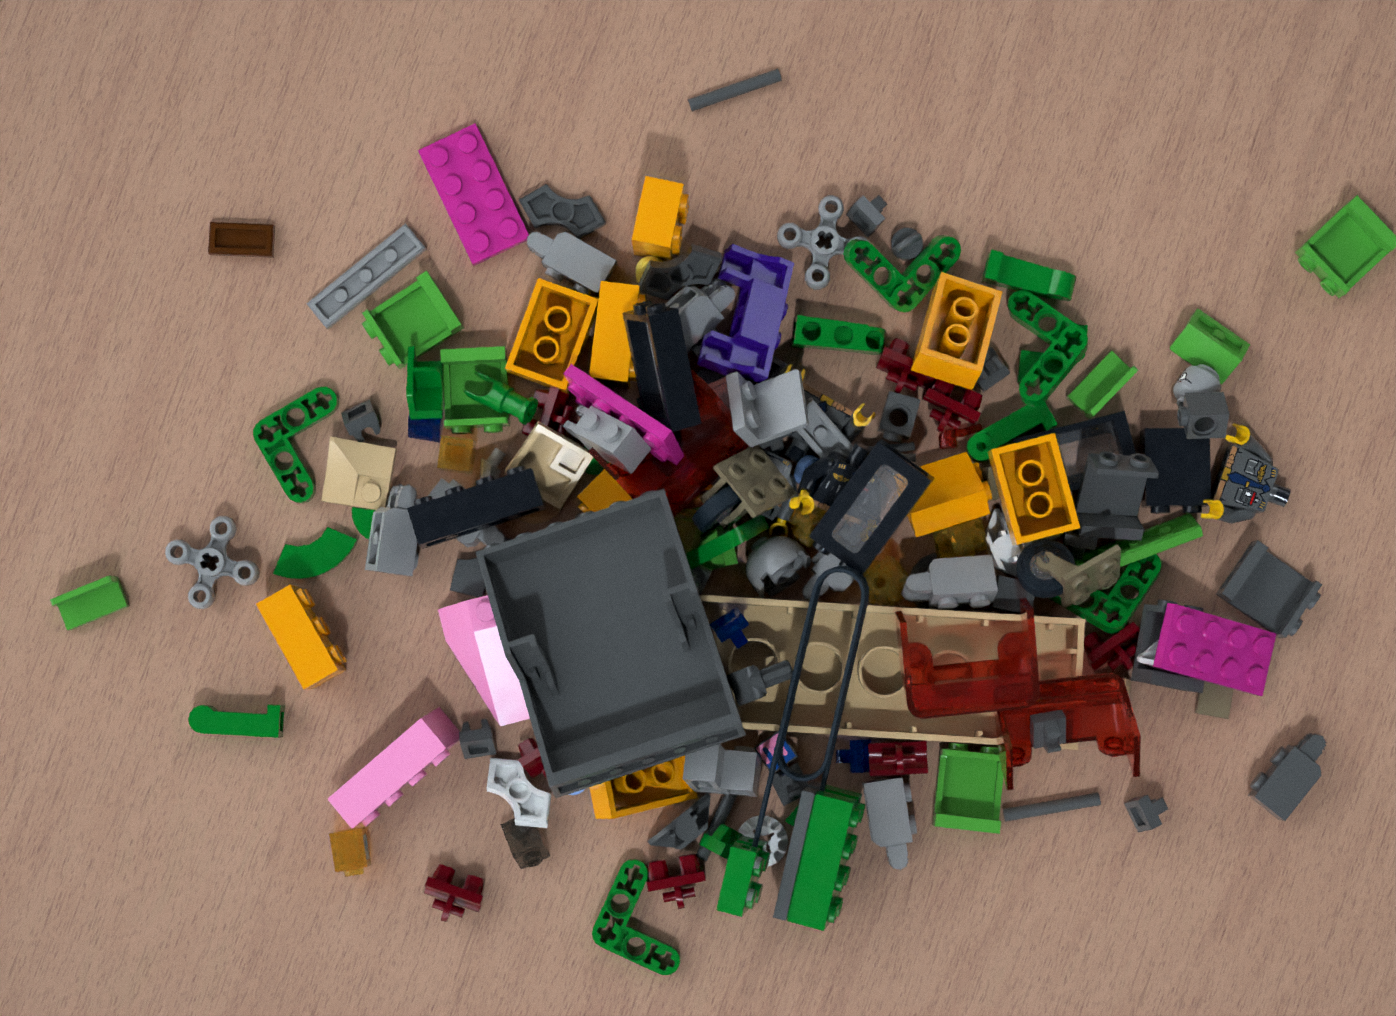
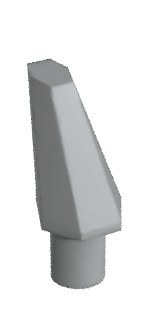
M495 448L487 460L481 458L480 479L488 476H494L495 479H498L501 470L497 467L506 454Z

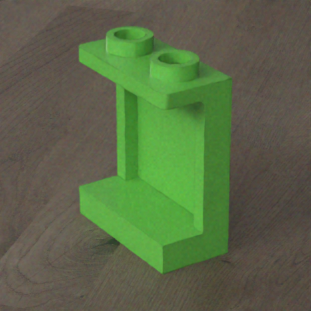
M1357 195L1343 206L1295 253L1299 256V264L1307 272H1314L1322 280L1320 282L1321 287L1329 295H1336L1340 298L1347 294L1350 288L1384 256L1396 248V235Z
M427 271L416 277L418 281L371 311L366 310L362 312L366 319L362 325L371 339L378 337L384 346L379 349V352L389 366L395 363L399 369H402L407 365L408 346H415L416 357L419 358L464 329Z
M505 346L440 349L441 363L443 364L444 427L452 429V434H470L471 428L484 427V433L503 432V426H510V414L506 412L501 414L472 400L464 393V390L477 396H485L492 390L493 384L475 375V372H481L508 385V373L505 369L507 364V349Z
M950 742L948 749L940 748L933 826L1000 834L1001 821L999 820L1004 767L1005 762H1007V755H1000V748L981 746L980 752L968 751V744Z

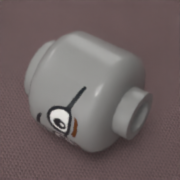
M1204 364L1187 367L1173 387V393L1179 407H1183L1185 393L1221 391L1219 375L1215 370Z

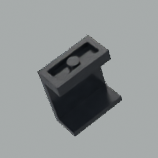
M1145 428L1141 430L1140 444H1144V455L1151 458L1159 472L1158 479L1147 478L1145 500L1141 501V508H1150V513L1153 514L1170 513V507H1182L1183 513H1202V507L1209 506L1207 503H1203V500H1211L1210 438L1187 439L1184 428Z

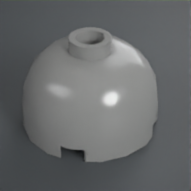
M774 536L769 539L762 537L751 547L752 552L748 556L746 574L751 585L761 598H764L765 592L771 597L796 582L800 578L797 571L802 565L807 570L810 566L811 558L805 549L790 537Z

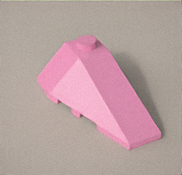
M488 595L438 609L447 644L499 726L530 719L519 680L505 657Z

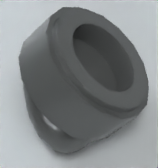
M912 228L898 230L891 240L893 254L903 261L915 259L923 248L921 234Z

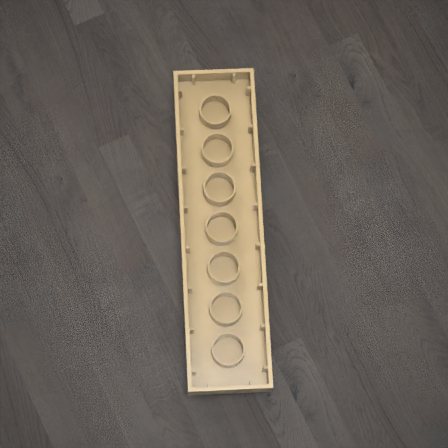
M700 595L727 675L752 665L757 666L758 670H761L784 660H788L792 670L794 669L809 606L808 601ZM817 603L787 732L830 734L860 605ZM867 605L838 735L1033 747L1030 741V715L1062 709L1066 717V743L1060 744L1061 749L1078 750L1085 619ZM791 679L766 688V696L741 706L737 704L744 729L779 731Z

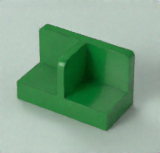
M408 346L406 398L410 420L443 418V364L441 360L417 361L415 346Z

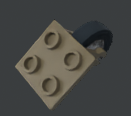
M756 445L731 456L713 467L720 476V480L700 498L703 505L693 515L692 520L702 533L711 531L719 525L725 530L728 526L735 524L747 512L752 518H755L793 498L797 492L761 447Z
M1039 540L1029 544L1021 552L1017 561V576L1022 587L1036 597L1052 598L1059 596L1064 608L1072 604L1079 605L1086 601L1091 593L1100 588L1107 589L1117 582L1120 577L1121 548L1117 544L1084 564L1076 566L1075 559L1066 546L1053 540Z

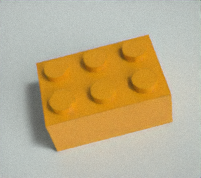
M645 176L631 239L634 255L642 257L656 256L664 261L672 260L673 254L679 256L683 238L682 226H679V224H686L689 211V194L684 193V184Z
M941 272L931 294L911 371L972 390L983 370L1002 291Z
M538 278L505 366L507 373L549 388H558L568 394L569 383L563 373L571 364L578 367L597 315L598 299Z
M601 281L589 376L604 386L630 389V381L636 382L622 313L633 310V304L646 301V295L641 294L640 285Z
M1055 433L991 449L987 452L1012 546L1080 528Z
M288 585L256 603V606L304 690L315 689L346 671L343 663L347 662V659L339 645L335 646L330 642L327 635L331 634V631L324 618H319L312 610V607L316 604L307 589L303 590L299 586Z

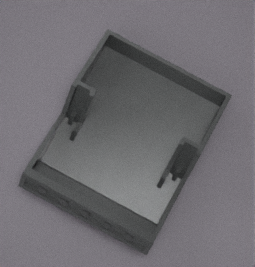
M664 489L647 491L638 498L629 501H617L608 508L596 512H584L575 519L566 522H554L545 529L533 533H521L515 539L503 543H492L484 549L476 551L504 654L519 680L548 784L556 798L746 735Z

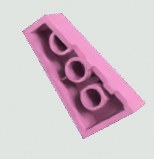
M438 707L420 718L332 794L328 801L352 829L360 823L366 827L380 815L377 811L378 808L384 803L388 807L404 795L401 792L403 787L408 783L413 787L427 775L424 770L433 763L436 767L450 755L448 750L459 741L460 731L442 709Z

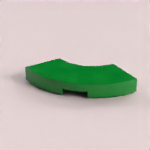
M327 527L322 536L311 544L298 547L285 544L273 574L291 579H307L322 575L339 566L350 555L358 540Z

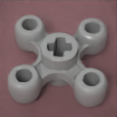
M828 195L820 201L818 206L820 224L816 229L805 231L797 224L785 223L777 232V240L783 248L804 247L811 252L813 262L806 270L805 282L813 290H821L828 285L830 281L828 262L833 256L843 255L847 243L855 239L868 241L862 236L846 239L837 233L836 222L843 214L844 205L842 200L834 195ZM832 204L837 210L834 213H829L825 207ZM786 232H793L796 237L793 240H787L784 234ZM820 236H823L824 240L827 237L831 239L829 249L826 250L824 246L822 248L817 246ZM863 253L857 254V257L854 259L867 260ZM815 272L821 273L823 280L819 282L814 281L812 274Z
M219 516L212 520L209 529L211 541L205 548L200 550L194 549L188 542L179 539L171 541L165 548L166 558L172 564H191L197 569L199 574L198 581L188 592L189 603L197 609H206L213 605L215 601L214 584L220 577L230 576L243 586L253 585L259 578L260 571L254 562L249 560L237 562L228 557L226 547L228 542L235 536L237 527L236 523L227 516ZM226 523L228 527L227 532L221 535L219 527L221 524ZM177 547L183 549V554L179 558L174 554ZM209 556L219 559V562L215 563L217 566L215 570L206 567V563L210 562L208 560ZM248 567L251 574L248 578L244 579L242 577V570ZM200 591H204L206 594L203 602H199L197 598Z

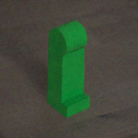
M991 249L988 253L981 282L1015 291L1026 290L1035 296L1048 299L1071 301L1077 277L1065 271L1051 269L1004 255L1003 252Z
M797 315L794 320L791 348H813L881 355L884 348L886 330L866 324Z
M1045 402L1037 407L1026 405L974 434L966 444V452L972 460L983 462L989 459L988 451L1004 445L1040 424L1042 430L1047 431L1058 424Z
M270 704L267 706V714L218 711L213 706L200 705L192 709L189 713L188 721L191 729L202 734L281 738L283 737L285 705Z

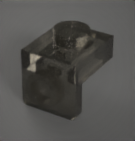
M515 818L500 824L512 856L521 869L537 866L544 859L550 857L538 827L515 825Z

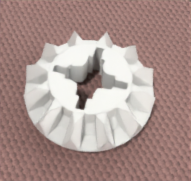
M759 816L746 820L738 832L744 836L754 838L753 830H756ZM765 816L761 835L765 836L772 832L774 833L768 841L769 849L771 850L768 866L778 863L786 853L788 837L779 821Z

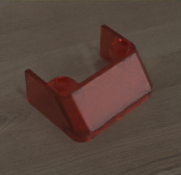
M692 369L691 373L702 424L673 432L684 454V457L677 465L669 460L662 462L649 453L634 472L630 474L612 463L609 464L593 447L588 451L631 499L638 498L647 491L664 489L674 517L719 476L713 469L716 464L748 447V444L733 431L731 411L713 389Z
M1026 598L1020 599L1022 631L1009 632L1000 638L997 645L998 659L934 666L932 653L925 644L921 642H908L907 622L902 611H895L899 662L906 704L910 713L917 718L926 719L1024 709L1033 706L1040 696L1034 609Z
M1112 673L1008 683L1000 685L994 690L993 707L998 752L1007 790H1014L1013 767L1023 766L1032 759L1033 746L1030 741V715L1061 709L1066 717V743L1063 744L1096 741L1099 751L1111 757L1127 755L1133 777H1140L1141 736L1125 682L1120 676Z

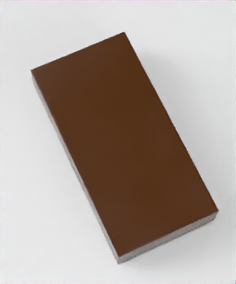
M210 222L208 254L274 258L275 226L273 224Z

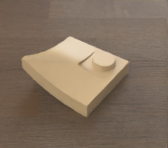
M538 421L519 451L506 467L505 473L519 466H525L526 469L532 468L543 500L561 509L593 459L594 453Z
M330 436L321 501L369 510L387 507L397 449Z

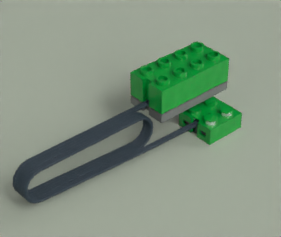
M836 566L824 571L817 578L813 586L754 838L742 835L730 847L717 911L742 917L749 909H753L755 903H758L760 900L763 884L758 883L762 871L765 872L767 869L770 852H766L767 842L759 840L778 763L781 771L787 777L796 781H810L822 773L823 776L821 783L811 781L808 787L802 790L773 918L787 920L788 922L824 931L830 923H835L836 917L840 915L844 898L838 896L839 892H842L843 886L847 885L851 870L850 866H846V862L850 859L851 854H854L858 835L853 834L854 828H857L858 823H861L865 810V804L860 803L862 793L826 784L869 601V586L866 578L859 571L849 566ZM832 573H846L858 582L861 589V602L825 758L818 771L811 774H799L792 771L786 764L783 757V746L822 584Z

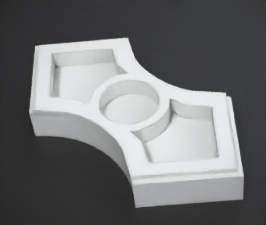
M490 758L487 792L503 797L510 804L514 811L515 825L548 828L551 794L535 788L527 780L519 760Z

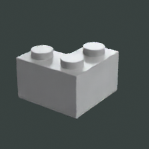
M721 744L685 755L683 780L694 792L758 797L762 759L751 747L735 746L734 750H725Z

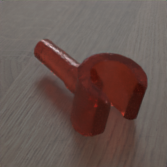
M981 424L958 430L949 429L939 434V448H957V438L981 431Z

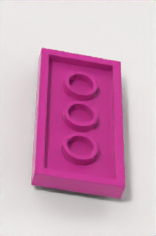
M476 123L418 150L473 266L527 241L529 234Z
M571 364L563 373L569 383L568 390L577 397L575 402L578 405H583L588 409L590 406H593L633 427L651 448L650 453L662 462L669 460L677 465L684 457L672 430Z
M1167 603L1153 667L1252 695L1263 696L1276 633L1178 604Z

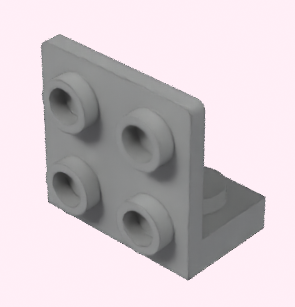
M797 369L755 385L751 381H746L738 372L726 375L733 431L750 447L808 427L809 420L802 376Z

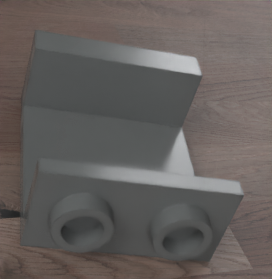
M1103 451L1100 454L1088 453L1075 504L1080 528L1076 530L1080 537L1142 540L1144 528L1137 515L1147 478L1158 479L1159 475L1150 457L1137 453L1131 456L1117 455L1108 451Z
M1258 540L1253 541L1216 595L1269 632L1276 633L1278 638H1286L1288 634L1293 636L1302 625L1303 620L1300 617L1305 609L1311 610L1319 600L1321 594L1318 593V590L1322 584L1318 581H1309L1267 552L1269 547Z
M1158 599L1157 605L1144 604L1131 681L1203 693L1204 681L1158 670L1137 661L1138 655L1159 640L1167 603L1177 604V602ZM1184 605V607L1195 609L1203 612L1204 609L1201 607Z

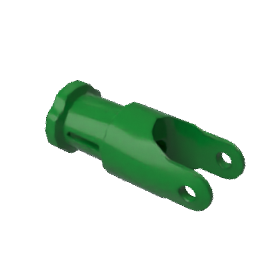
M475 372V375L493 384V387L485 396H477L464 390V393L469 398L501 414L506 412L515 416L524 425L532 420L538 406L537 399L533 397L526 398L516 393L513 387L481 372Z

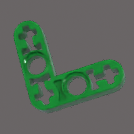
M946 235L936 236L902 274L871 243L865 240H851L844 248L843 255L846 263L891 308L899 312H909L935 286L941 272L946 273L956 263L961 254V246L958 240ZM941 244L949 245L947 248L950 252L948 256L941 255ZM856 248H865L863 255L869 261H872L869 266L864 261L854 260L857 257V254L854 252ZM932 257L937 259L935 262L939 263L940 266L938 267L936 263L930 261L928 258ZM922 265H928L931 271L929 279L925 282H919L916 275L917 270ZM885 267L888 271V279L885 283L878 285L874 281V273L878 268ZM909 280L913 285L919 287V289H912V285L908 284L907 281ZM899 291L907 292L905 294L907 299L905 304L898 302L900 299L897 295Z
M1019 290L1014 292L1008 299V311L1011 318L1050 345L1019 384L1021 400L1028 406L1037 407L1046 402L1088 349V336L1082 327L1029 291ZM1025 301L1028 302V309L1035 314L1032 322L1030 321L1032 319L1031 313L1026 309L1017 311V302L1023 304ZM1045 317H1052L1057 321V326L1051 331H1044L1039 327L1040 320ZM1078 336L1080 346L1074 344L1067 351L1070 358L1068 359L1063 353L1068 347L1067 338L1075 339ZM1051 359H1058L1063 363V368L1058 373H1049L1044 367L1046 362ZM1037 373H1040L1041 376L1044 378L1043 382L1039 386L1041 394L1038 395L1036 393H1033L1031 396H1029L1027 387H1036V385L1040 382V375H1038Z
M321 386L313 389L260 420L253 429L254 440L288 498L296 503L304 504L309 502L316 493V486L290 439L337 411L339 407L338 395L328 387ZM320 394L326 397L331 395L332 399L328 402L330 407L326 410L322 406L317 407L313 410L317 416L312 418L310 411L303 403L308 401L309 405L313 406L319 402L318 396ZM293 409H301L305 414L304 422L297 427L291 426L287 420L289 412ZM280 417L282 424L289 432L284 435V431L280 429L273 434L274 440L272 442L267 439L262 440L260 436L264 434L263 428L265 426L270 429L276 428L280 425L276 422V419ZM288 452L293 457V464L288 470H280L276 465V458L280 453ZM299 468L302 473L296 474L298 481L302 484L308 483L309 486L305 489L306 495L304 497L299 494H293L292 491L296 489V485L291 478L286 482L284 480L285 476L294 474Z
M762 515L752 518L686 553L691 569L770 528L766 518Z
M1154 554L1130 563L1109 595L1100 590L1090 594L1094 600V604L1091 607L1082 608L1079 605L1072 604L1066 609L1104 632L1110 634L1118 633L1125 628L1157 580L1161 570L1159 556ZM1147 561L1151 562L1152 570H1146L1141 581L1137 578L1140 573L1141 564H1146ZM1046 573L1043 579H1049V575ZM1125 585H1132L1137 588L1139 594L1134 599H1127L1122 596L1120 590ZM1059 596L1049 598L1062 606ZM1101 602L1103 603L1102 611L1099 610L1098 615L1096 616L1094 615V613L1097 611L1099 603ZM1113 612H1117L1119 614V621L1107 622V614L1111 615Z
M635 858L629 859L621 866L592 931L593 940L598 946L661 975H671L676 972L680 964V955L677 949L627 925L649 874L648 868L643 861ZM634 864L640 867L639 873L643 875L641 880L636 878L631 886L632 889H637L635 895L627 889L617 888L618 882H621L623 885L626 884L629 875L625 873V869H632ZM617 894L627 896L630 901L629 908L624 912L613 910L611 906L613 896ZM605 911L615 918L624 919L622 925L615 921L612 932L616 934V937L614 939L608 938L606 942L601 940L602 934L598 932V928H605L610 919L603 917ZM638 937L645 942L646 949L641 955H632L627 950V942L631 938ZM652 943L658 946L654 950L655 953L664 955L666 951L672 953L671 959L675 961L673 966L667 965L665 969L661 968L660 960L654 957L651 958V963L644 961L650 953Z

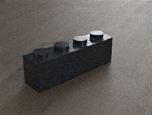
M525 466L515 467L506 472L507 476L495 479L494 476L484 477L475 482L476 486L464 489L463 486H457L444 492L445 496L433 499L432 496H426L413 502L414 506L408 507L407 510L418 545L425 549L545 510L546 507L533 469H526Z

